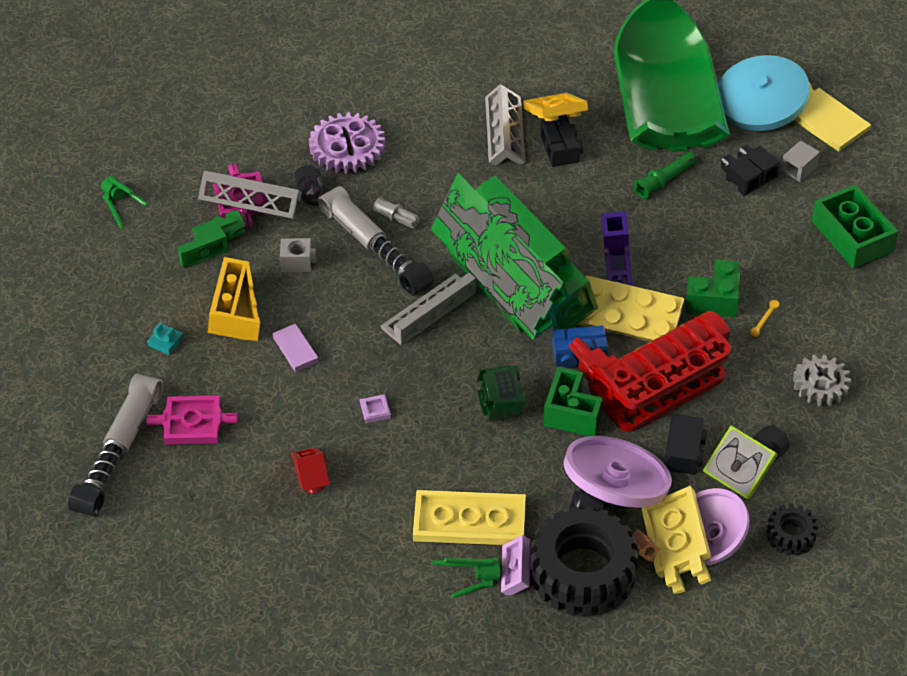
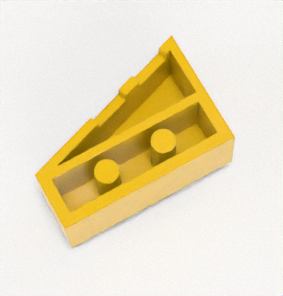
M224 257L209 313L208 333L242 340L258 341L260 320L257 313V303L253 291L249 262Z

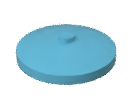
M764 55L745 59L728 69L718 82L726 119L733 125L749 131L773 130L792 122L803 112L810 97L809 81L804 70L795 62L779 56Z

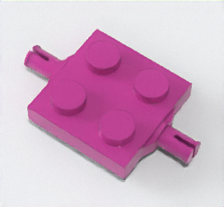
M232 163L229 164V176L262 182L259 171L239 173L236 163H233L234 170ZM213 184V189L216 196L219 193H221L222 190L217 184ZM237 188L227 193L234 202H238L246 197L243 191ZM257 193L251 197L254 204L258 207L268 203L265 194ZM223 195L222 197H220V199H225V200H227V198L225 197V195ZM248 200L244 202V204L251 205ZM218 204L222 218H226L225 213L237 209L246 227H248L247 220L249 227L253 225L252 214L262 213Z
M220 395L167 397V405L163 415H147V426L163 425L165 445L218 444L221 425L237 424L238 414L237 412H221Z

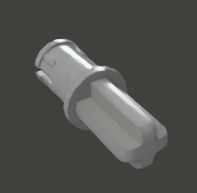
M381 197L374 203L373 210L390 218V221L393 223L397 221L410 228H416L419 223L418 216L403 209V206L400 204L395 205Z

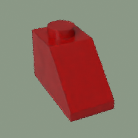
M317 447L291 453L299 484L303 491L307 490L308 493L323 491V486L330 485L324 455Z

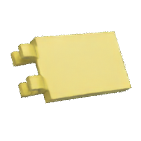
M809 82L810 97L808 104L803 112L794 119L795 122L838 152L870 130V123L822 89L818 88L814 91Z
M691 486L667 495L657 505L642 507L647 535L660 548L653 561L656 574L660 578L665 577L666 585L668 587L672 586L673 593L685 592V586L680 574L691 570L694 577H698V582L701 585L710 582V574L704 561L710 559L711 554L693 488Z

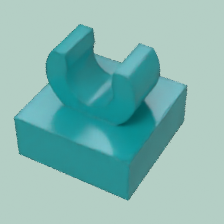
M159 323L153 330L154 334L147 342L148 346L170 355L184 337L182 332Z

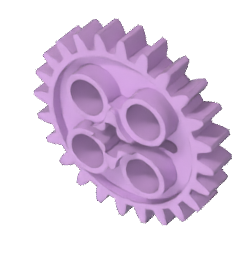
M347 112L346 117H342L338 113L335 119L329 116L328 122L321 120V126L315 125V131L310 132L309 148L310 154L313 155V160H318L319 166L326 164V170L334 167L335 173H338L340 169H344L345 174L348 173L349 169L357 173V168L359 167L366 170V164L374 166V160L380 161V154H384V147H386L384 131H381V125H376L374 119L368 122L367 115L362 119L359 118V113L355 114L354 117H351L350 112ZM343 130L346 131L347 141L349 146L351 147L352 156H350L348 153L346 138L344 137Z

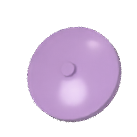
M607 436L579 438L569 445L564 458L565 471L577 486L590 495L612 504L634 508L654 506L665 499L671 487V474L659 458L646 449L622 439Z

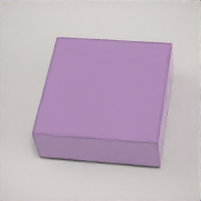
M385 394L360 399L365 423L391 418Z

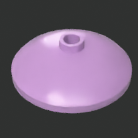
M720 488L707 489L696 493L711 558L704 561L705 565L716 564L730 557L742 545L749 530V513L744 502L735 493Z

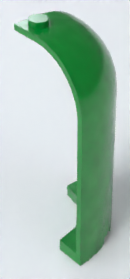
M644 0L626 18L617 35L614 47V58L630 141L652 151H655L657 148L677 152L688 151L687 147L702 146V148H707L730 136L710 49L704 35L692 17L677 1Z

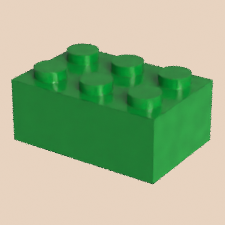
M856 184L814 201L811 222L853 269L894 252L899 231Z

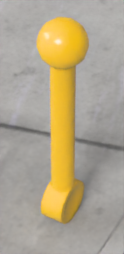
M770 301V308L757 326L750 330L751 336L758 337L760 335V329L774 309L779 308L780 304L778 301Z

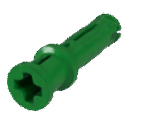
M687 152L662 169L652 170L645 178L635 180L633 182L635 193L645 200L655 190L663 189L666 182L697 164V159L690 161L695 155L692 152Z

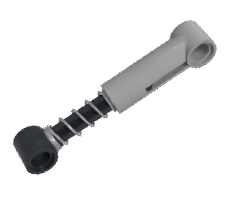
M338 186L318 198V205L323 213L329 218L333 217L368 251L379 254L380 259L386 260V264L393 267V271L399 275L401 286L411 296L434 282L432 272L423 262L416 264L411 260L407 261L405 254H400L397 247L391 246V241H386V233L351 201L343 187Z
M137 373L132 377L129 385V394L103 440L104 451L99 454V461L94 463V470L88 474L89 479L85 480L81 485L76 484L70 492L68 499V509L70 511L93 517L98 516L105 500L104 484L106 480L111 479L109 474L112 470H115L114 465L116 461L120 460L119 456L121 454L125 455L128 452L153 404H157L163 392V381L161 379Z

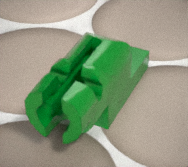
M237 209L225 213L226 218L217 216L211 221L192 228L194 241L177 247L179 262L183 269L228 252L227 240L231 241L246 233L244 229L246 227Z

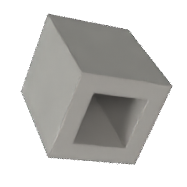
M800 141L783 155L781 171L801 182L817 168L820 152Z

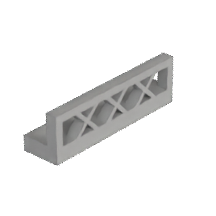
M500 84L485 97L489 163L498 165L504 159L509 158L517 164H524L526 159L521 96Z
M204 171L198 199L294 219L297 201H300L302 192L297 189ZM208 183L217 184L222 190L215 197L205 196ZM237 188L241 189L246 197L238 202H234L227 193ZM257 193L265 194L269 202L262 207H258L254 204L251 197ZM223 195H225V197L227 198V200H225V199H220V197H222ZM281 198L290 199L289 213L279 211L274 202ZM248 200L251 205L244 204V202ZM272 204L275 210L268 209L267 207Z
M470 273L462 278L454 274L382 324L381 329L402 346L476 293V278Z

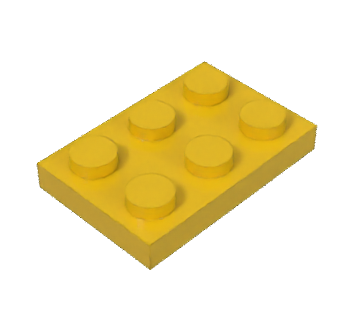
M569 93L523 100L524 110L532 113V115H537L538 118H544L545 121L558 120V116L567 114V117L580 116L582 111L588 110L586 100Z

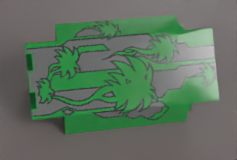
M457 173L431 230L448 248L453 261L465 274L470 273L476 278V286L519 333L525 331L534 340L547 329L552 331L555 329L573 328L598 309L589 280L571 263L566 247L495 175L488 181L483 182L477 189H474Z

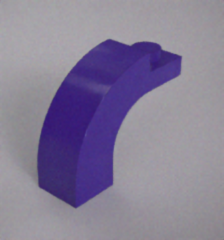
M626 211L601 214L607 280L633 286Z

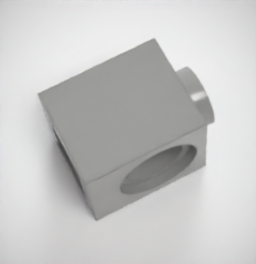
M311 238L281 239V272H311V263H316V248H311Z

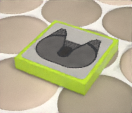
M730 426L702 471L749 500L778 454L735 427Z

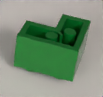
M715 259L712 278L688 276L685 313L703 314L707 311H713L719 316L736 317L739 299L740 261Z
M557 367L544 406L545 427L586 436H596L602 415L603 398L582 393L583 372Z

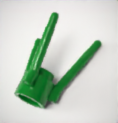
M109 176L103 180L101 184V189L104 192L102 198L107 202L119 228L123 229L124 225L112 199L120 200L127 194L144 206H147L148 202L133 193L129 187L121 183L115 176Z
M444 558V560L432 561L433 565L475 567L476 579H482L480 583L452 593V598L466 595L482 588L493 587V580H500L498 558Z

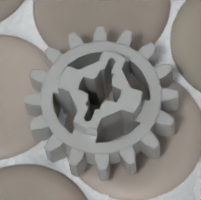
M812 355L811 361L804 358L802 364H797L793 376V382H795L794 390H800V398L807 396L808 403L816 400L818 406H821L822 402L825 401L828 406L832 405L833 400L840 403L842 396L846 397L848 389H850V371L844 370V363L837 365V358H832L829 361L826 355H823L822 359Z

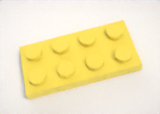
M586 275L591 284L598 309L579 322L578 325L587 327L604 326L607 332L649 342L678 327L685 302L684 298Z
M417 490L413 541L504 545L524 535L526 494Z

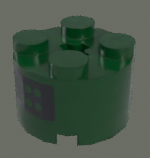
M505 365L480 369L477 372V382L482 381L481 390L477 391L483 416L488 415L486 421L509 419L522 415V406L526 405L524 390H519L520 372L518 366Z

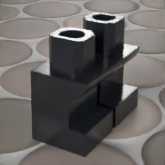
M746 144L738 150L737 159L728 154L721 160V168L727 173L726 180L728 182L732 181L737 185L738 191L743 196L756 190L760 185L763 186L778 177L780 161L761 146L753 149Z

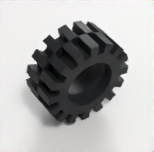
M789 504L788 509H786L785 505H781L779 510L775 508L769 516L766 531L767 540H771L770 545L773 548L778 546V552L781 553L783 549L787 550L786 555L791 556V551H795L796 556L801 554V550L807 553L809 547L813 548L816 542L819 527L818 522L816 523L817 518L815 515L811 516L809 509L804 512L801 505L798 506V509L794 508V504ZM786 524H794L799 526L803 533L800 535H789L782 530V527Z

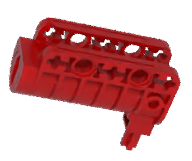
M707 311L619 359L614 355L607 357L599 347L592 351L578 337L573 339V343L569 344V348L579 359L578 371L583 372V377L588 381L592 395L603 398V411L621 430L634 432L723 382L725 370L721 365L725 363L730 354L731 347L728 341L731 331L726 322L717 313ZM709 371L711 373H718L716 378L714 376L706 378ZM693 381L699 387L695 390L686 387V384ZM667 394L671 396L677 394L676 400L674 401L672 398L666 400ZM649 404H652L656 406L658 410L653 413L647 412L644 409V407H646ZM625 417H627L628 419L636 417L634 419V424H631L630 422L625 423Z

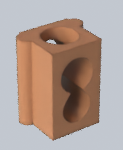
M637 529L632 535L637 541V552L649 562H653L660 548L647 535Z

